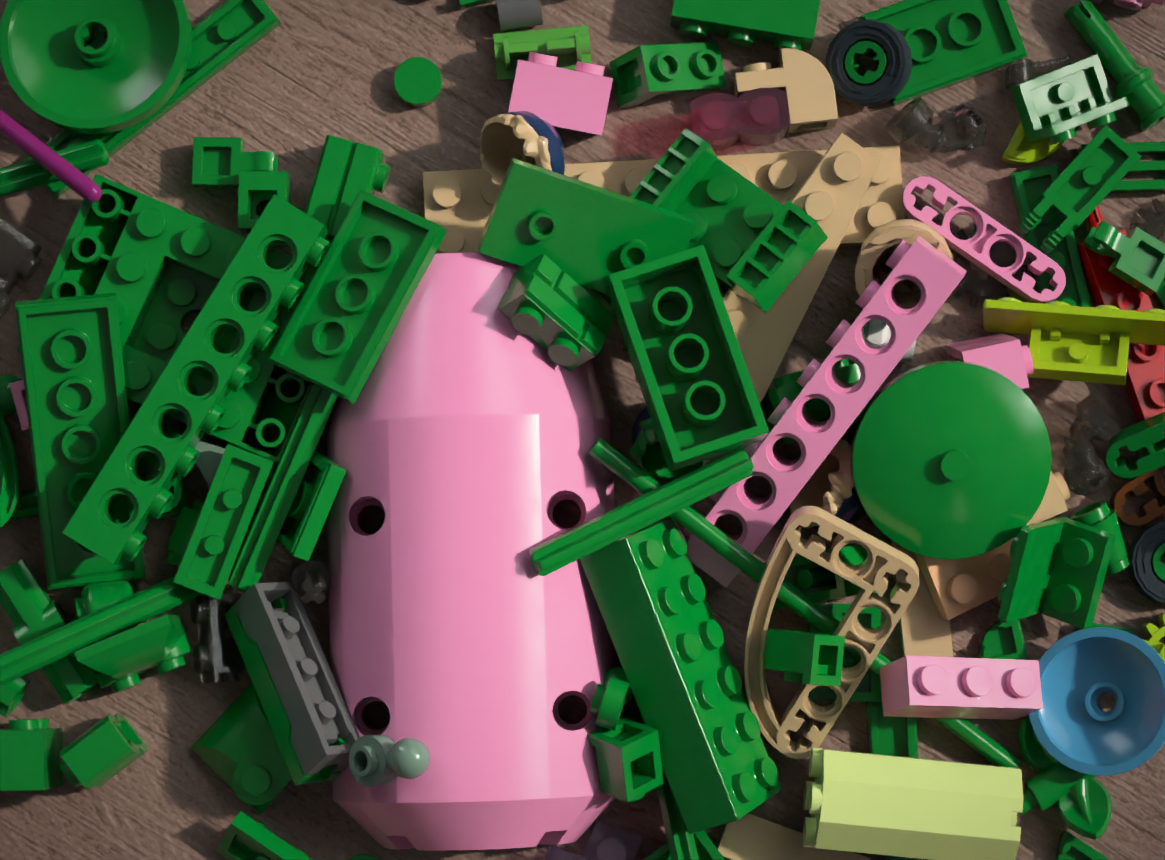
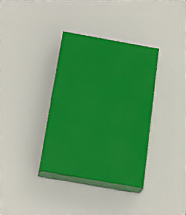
M903 0L863 14L860 17V21L871 19L890 24L903 35L911 49L912 69L910 77L899 95L890 100L892 107L1023 61L1028 57L1007 0ZM873 51V57H876L877 54Z

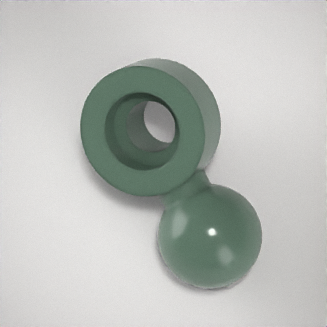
M366 735L358 738L353 743L349 754V767L352 776L359 784L368 787L387 785L394 780L396 775L405 779L417 778L427 770L430 763L428 748L423 742L415 738H404L394 743L392 739L385 735Z

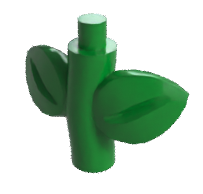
M1029 716L1021 719L1018 729L1019 747L1027 765L1039 773L1024 782L1027 790L1023 791V812L1020 814L1023 815L1035 807H1038L1043 812L1056 803L1057 812L1069 829L1086 838L1094 840L1100 838L1110 822L1112 800L1111 795L1102 783L1094 779V777L1099 775L1081 773L1057 761L1038 740Z

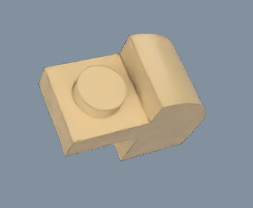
M782 48L778 56L779 68L772 69L771 63H754L744 66L743 72L735 73L733 81L735 102L782 96L787 133L835 127L838 120L834 84L826 67L811 54L797 49Z

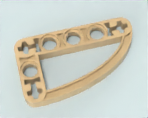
M803 506L796 509L782 529L767 560L757 587L751 609L745 647V686L750 710L756 716L760 725V731L766 740L779 752L793 759L810 757L811 748L820 747L916 595L919 587V568L910 556L816 506ZM811 522L817 523L818 534L829 541L832 539L833 532L838 533L833 540L830 553L825 552L826 540L812 534L808 540L801 538V528L798 525L808 527ZM849 543H856L865 548L868 556L859 565H848L841 560L839 556L840 549ZM798 553L861 587V590L833 635L845 636L844 647L855 648L860 653L861 660L853 667H842L841 686H827L833 689L837 695L836 700L832 704L819 706L809 698V692L813 688L826 685L801 684L785 712L780 716L772 703L767 688L764 650L768 625L778 592L795 554ZM899 569L904 570L907 584L901 581L897 582L890 593V600L883 596L888 587V575L886 572L896 574ZM867 607H876L884 612L886 620L877 628H867L859 622L858 614ZM805 714H807L811 718L807 727V738L800 737L797 742L790 739L791 731L796 732L799 730L804 722Z

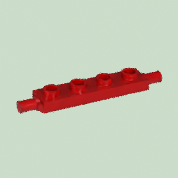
M1099 205L1083 221L1087 233L1091 227L1097 228L1099 223L1104 221ZM1117 229L1119 232L1127 236L1125 229ZM1084 239L1077 244L1079 257L1096 306L1111 305L1120 310L1133 311L1153 309L1148 295L1108 271L1114 258L1091 251L1082 244ZM1130 343L1125 388L1137 422L1165 412V346Z

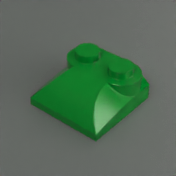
M165 614L77 650L74 654L80 664L95 672L101 689L111 686L113 693L116 694L141 684L138 675L154 668L157 669L159 675H163L187 665L183 656L188 655L192 650L187 640L188 632L182 617Z
M251 682L191 748L234 789L242 801L250 804L259 814H262L288 787L293 779L254 685Z

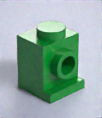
M239 171L237 228L242 234H249L259 219V208L263 204L269 203L274 194L291 204L292 179L287 171Z
M768 629L764 650V668L784 671V681L809 685L841 686L845 636Z
M623 717L619 719L615 731L602 727L588 734L589 744L596 748L601 792L611 795L622 802H633L643 798L645 793L664 784L658 729Z

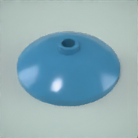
M1094 627L1082 629L1061 638L1039 660L1043 709L1029 714V718L1038 740L1057 761L1085 774L1099 776L1117 775L1142 766L1165 744V661L1147 642L1119 629ZM1107 693H1111L1116 699L1114 709L1109 712H1105L1100 706L1101 697Z

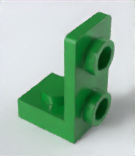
M716 42L640 45L610 61L618 108L635 107L658 94L716 91L726 87L719 45Z

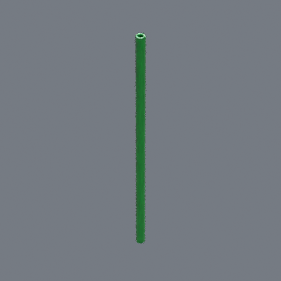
M598 438L588 451L589 455L642 495L662 486L601 438ZM688 506L669 515L759 584L765 564L694 509ZM785 579L783 580L777 599L821 633L833 635L840 622ZM844 647L846 652L860 662L861 655L855 648ZM879 652L869 669L880 677V667L891 663V661ZM934 718L993 765L1019 768L1021 761L967 719Z

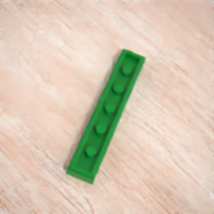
M228 0L192 28V52L186 73L171 98L153 115L134 126L110 133L83 134L63 129L45 144L52 150L59 151L98 139L105 143L110 158L281 24L279 19L264 0ZM28 156V157H27L26 159H24V160L26 161V160H29V159H32V158H31L30 156ZM95 169L85 171L82 173L87 176ZM60 180L44 184L56 199L71 189Z

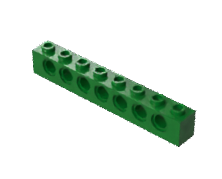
M275 194L272 196L63 530V534L114 565L122 566L126 559L132 562L137 557L147 540V536L142 534L152 516L159 519L163 515L173 498V494L169 492L178 474L185 477L190 472L199 457L200 452L195 447L203 434L206 432L211 435L222 421L226 409L222 408L221 405L231 390L236 393L239 392L252 371V367L247 364L257 348L262 351L267 348L277 332L278 325L273 322L283 306L290 309L300 296L304 287V283L299 281L309 264L316 267L323 259L330 246V242L326 240L329 231L323 223ZM279 246L291 248L293 257L287 267L273 269L268 266V256L274 248ZM255 287L264 289L266 291V302L263 307L257 311L244 310L242 307V297L245 292ZM227 329L237 330L240 334L238 347L231 353H219L216 348L218 335ZM210 371L214 378L212 389L202 396L193 395L190 390L191 378L197 372ZM173 413H184L187 418L185 432L180 437L168 438L164 432L166 418ZM155 454L161 463L160 472L154 479L143 481L138 475V464L146 455ZM128 496L133 501L134 513L127 522L118 524L111 514L112 505L118 498Z

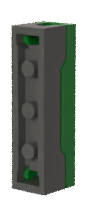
M293 581L254 583L234 604L235 606H232L224 614L294 784L301 785L334 781L342 771L349 767L351 747L360 738Z

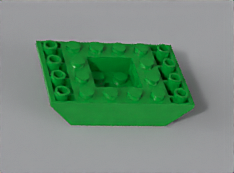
M95 174L92 181L100 186L102 196L94 203L83 200L40 299L116 293L127 400L142 406L186 335L183 329L184 320L191 313L202 310L246 240V237ZM273 249L268 256V266L273 269H283L290 264L292 257ZM312 265L307 267L299 280L304 283V287L294 305L290 309L283 306L273 323L278 325V329L272 341L264 351L257 348L247 365L252 367V371L239 392L236 393L231 390L221 405L222 408L226 409L225 415L217 429L210 435L276 463L279 462L311 387V383L272 365L267 359L317 270ZM258 287L247 290L242 297L243 309L246 311H257L262 308L266 302V291ZM234 329L222 331L216 339L217 351L223 354L233 352L240 343L239 332ZM20 344L18 345V348H17V350H16V351L19 352V353H20ZM200 371L191 378L190 390L193 395L202 396L212 389L214 384L212 373L210 371ZM177 412L168 416L170 419L187 425V418L184 413Z

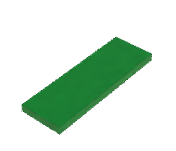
M116 293L15 302L48 589L121 579L126 581L146 579L143 548L132 562L126 559L122 566L108 562L62 533L130 425ZM128 496L118 498L111 508L112 517L118 524L127 522L134 513L133 501Z

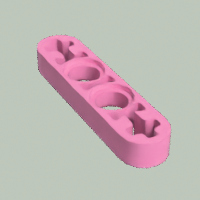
M920 176L907 184L902 195V207L904 214L909 219L932 226L945 238L950 248L1028 302L1046 304L1055 301L1061 295L1066 285V276L1063 269L1054 260L938 180ZM926 189L930 190L933 193L931 202L941 210L946 201L953 205L946 212L941 226L933 222L939 214L937 211L929 206H925L921 211L914 207L916 198L911 194L913 191L922 194ZM958 215L971 217L977 226L976 234L967 240L956 238L950 231L951 219ZM998 242L1010 244L1016 252L1015 263L1009 267L995 265L989 256L991 246ZM1026 256L1033 260L1027 267L1029 271L1037 276L1042 275L1044 271L1052 275L1049 283L1055 288L1053 292L1049 289H1044L1041 293H1037L1033 289L1036 281L1025 272L1019 281L1012 277L1020 269Z

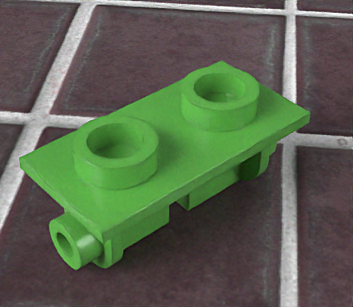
M588 25L493 34L497 81L514 80L518 59L528 61L529 52L558 57L556 67L575 70L577 61L591 64Z

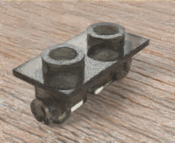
M226 584L220 600L205 594L191 600V619L194 625H198L199 644H196L193 650V664L196 673L201 674V683L219 682V672H221L222 682L241 681V671H245V664L234 637L225 638V628L230 627L224 614L232 606H235L234 604L241 598V593H236V588L229 584Z

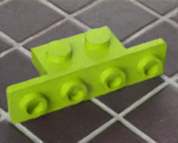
M1004 297L998 300L986 299L983 304V326L985 331L1031 335L1029 350L1033 361V374L1027 375V377L1125 385L1130 343L1165 346V310L1148 309L1146 311L1120 310L1111 305H1099L1095 308L1071 306L1061 301H1051L1046 304L1021 302L1011 297Z

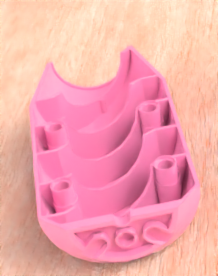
M479 252L434 255L356 402L352 404L338 397L325 428V454L347 470L327 516L330 669L359 737L385 735L392 739L394 743L404 738H415L426 745L430 754V763L427 770L421 776L414 779H405L396 775L394 780L387 785L368 787L359 784L352 776L350 767H348L332 781L333 801L376 842L387 849L416 848L417 850L424 851L488 850L536 847L537 844L560 845L576 842L616 799L600 790L596 748L589 744L588 734L602 728L596 725L598 715L590 713L589 710L598 684L603 685L607 670L620 666L618 654L580 559L546 576H540L535 571L529 558L532 548L615 509L614 473L588 454V451L598 438H601L613 447L612 422L591 359L571 371L567 370L564 366L553 362L548 356V352L532 338L517 331L512 325V321L497 309L504 293L508 290L507 287L513 274L522 266ZM563 502H572L577 505L581 511V519L578 524L571 528L558 526L553 520V511L557 505ZM373 507L382 509L385 513V521L381 529L375 534L365 533L360 523L363 513ZM566 696H579L586 703V716L579 723H567L559 715V703ZM374 701L383 702L389 708L390 721L385 728L380 730L369 726L365 719L366 708Z

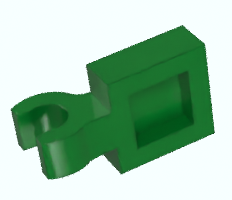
M193 137L192 185L195 188H238L239 171H278L279 157H274V152H244V140L242 138Z
M1101 221L1097 228H1090L1082 244L1095 253L1114 258L1108 270L1109 272L1148 296L1157 292L1165 276V244L1138 227L1130 230L1127 236L1104 221Z

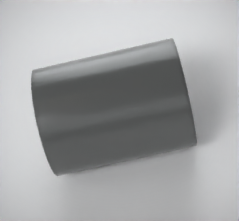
M496 0L501 31L543 25L540 0Z

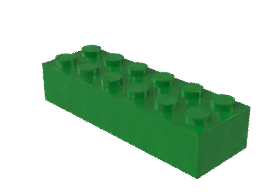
M670 517L648 525L581 558V564L644 722L647 726L658 729L662 767L688 833L693 834L739 820L782 790L778 781L777 767L767 754L760 736L759 722L749 709L742 691L740 674L732 666L724 646L722 629L712 616L705 598L704 584L695 573L687 553L686 538L681 530L677 528L675 520Z

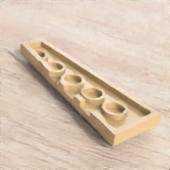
M843 133L838 135L791 201L816 220L827 235V240L817 249L812 258L808 260L796 278L786 287L783 294L777 298L767 313L742 296L735 294L729 288L722 297L760 404L881 160Z

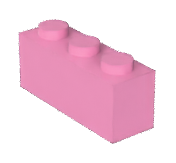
M904 656L880 667L883 716L1015 720L1043 709L1039 660Z

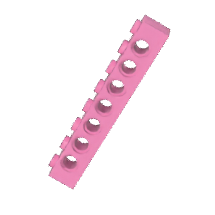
M918 236L912 245L905 240L899 244L885 263L893 270L883 284L880 285L875 280H872L855 303L863 310L852 325L844 319L826 341L833 350L821 364L813 358L796 381L804 388L793 403L784 397L767 419L768 422L774 425V428L765 440L746 447L745 451L749 458H751L754 466L752 475L709 496L717 503L709 514L703 517L723 533L725 532L719 525V517L724 514H732L738 517L742 522L743 532L739 535H726L749 553L753 554L967 272L965 269L922 237ZM907 279L915 282L921 291L920 300L913 305L900 303L894 295V285L898 281ZM873 319L885 322L890 328V340L883 344L870 342L864 334L865 323ZM841 359L854 361L860 368V379L853 383L841 381L835 374V363ZM813 398L824 400L830 407V418L822 422L812 420L805 410L806 401ZM783 437L793 438L801 447V456L794 460L783 458L777 451V440ZM752 476L766 478L771 484L772 494L765 498L754 496L748 489V478ZM685 528L682 533L688 540L687 553L691 562L727 588L740 570Z

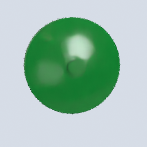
M8 0L0 22L1 64L15 93L30 110L46 122L61 129L83 134H102L120 131L134 126L153 115L171 98L179 87L186 73L192 52L193 38L190 15L184 0Z
M937 361L917 366L898 375L872 398L862 413L853 436L851 472L856 493L867 515L881 532L893 542L916 554L931 558L962 559L984 554L1005 544L1032 519L1043 500L1049 483L1051 446L1046 426L1038 409L1022 389L1007 377L988 367L971 362Z

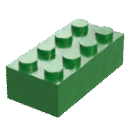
M704 244L610 274L605 288L669 472L763 441L768 435L769 429Z

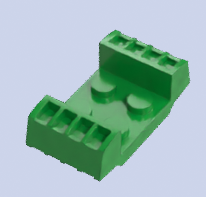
M687 128L682 131L675 142L629 196L693 218L697 226L687 249L704 244L716 280L765 313L769 311L777 298L783 294L786 287L796 278L800 270L828 238L815 219L789 200L784 205L719 160L711 145Z

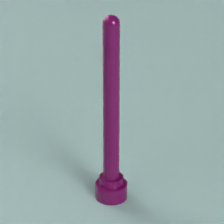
M0 109L1 135L86 201L94 203L101 198L102 190L99 185Z

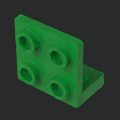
M1067 517L1023 526L1020 532L1013 538L1010 546V557L1013 559L1009 575L1002 583L998 593V603L1001 605L998 620L1009 623L1042 613L1081 629L1092 627L1116 535Z

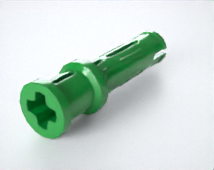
M1080 0L1079 5L1075 3L1063 16L1069 20L1093 54L1099 55L1102 66L1117 84L1114 88L1116 97L1127 96L1129 106L1141 120L1140 129L1143 132L1148 131L1165 119V96L1152 80L1154 76L1153 71L1150 68L1147 69L1146 66L1140 68L1091 3V0Z

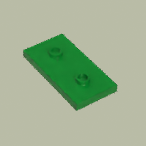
M512 158L477 248L479 253L519 266H524L543 253L580 286L607 294L605 286L610 274L686 250L697 224L693 218Z
M360 189L267 361L300 379L354 404L447 231L430 220Z

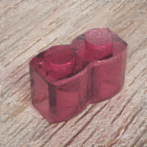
M757 88L747 91L739 97L725 93H712L700 96L689 104V130L708 142L714 151L727 149L738 142L749 146H766L776 143L786 137L790 126L786 92L775 88Z

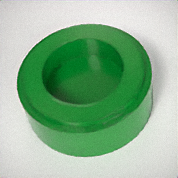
M413 57L405 60L397 68L394 75V86L399 98L404 103L412 107H425L432 104L439 97L442 90V77L438 67L432 61L423 57Z

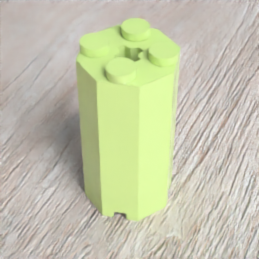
M811 748L809 777H815V781H805L803 810H809L811 818L805 817L803 847L928 860L1016 859L1021 835V827H1016L1017 812H1023L1024 800L1021 769Z

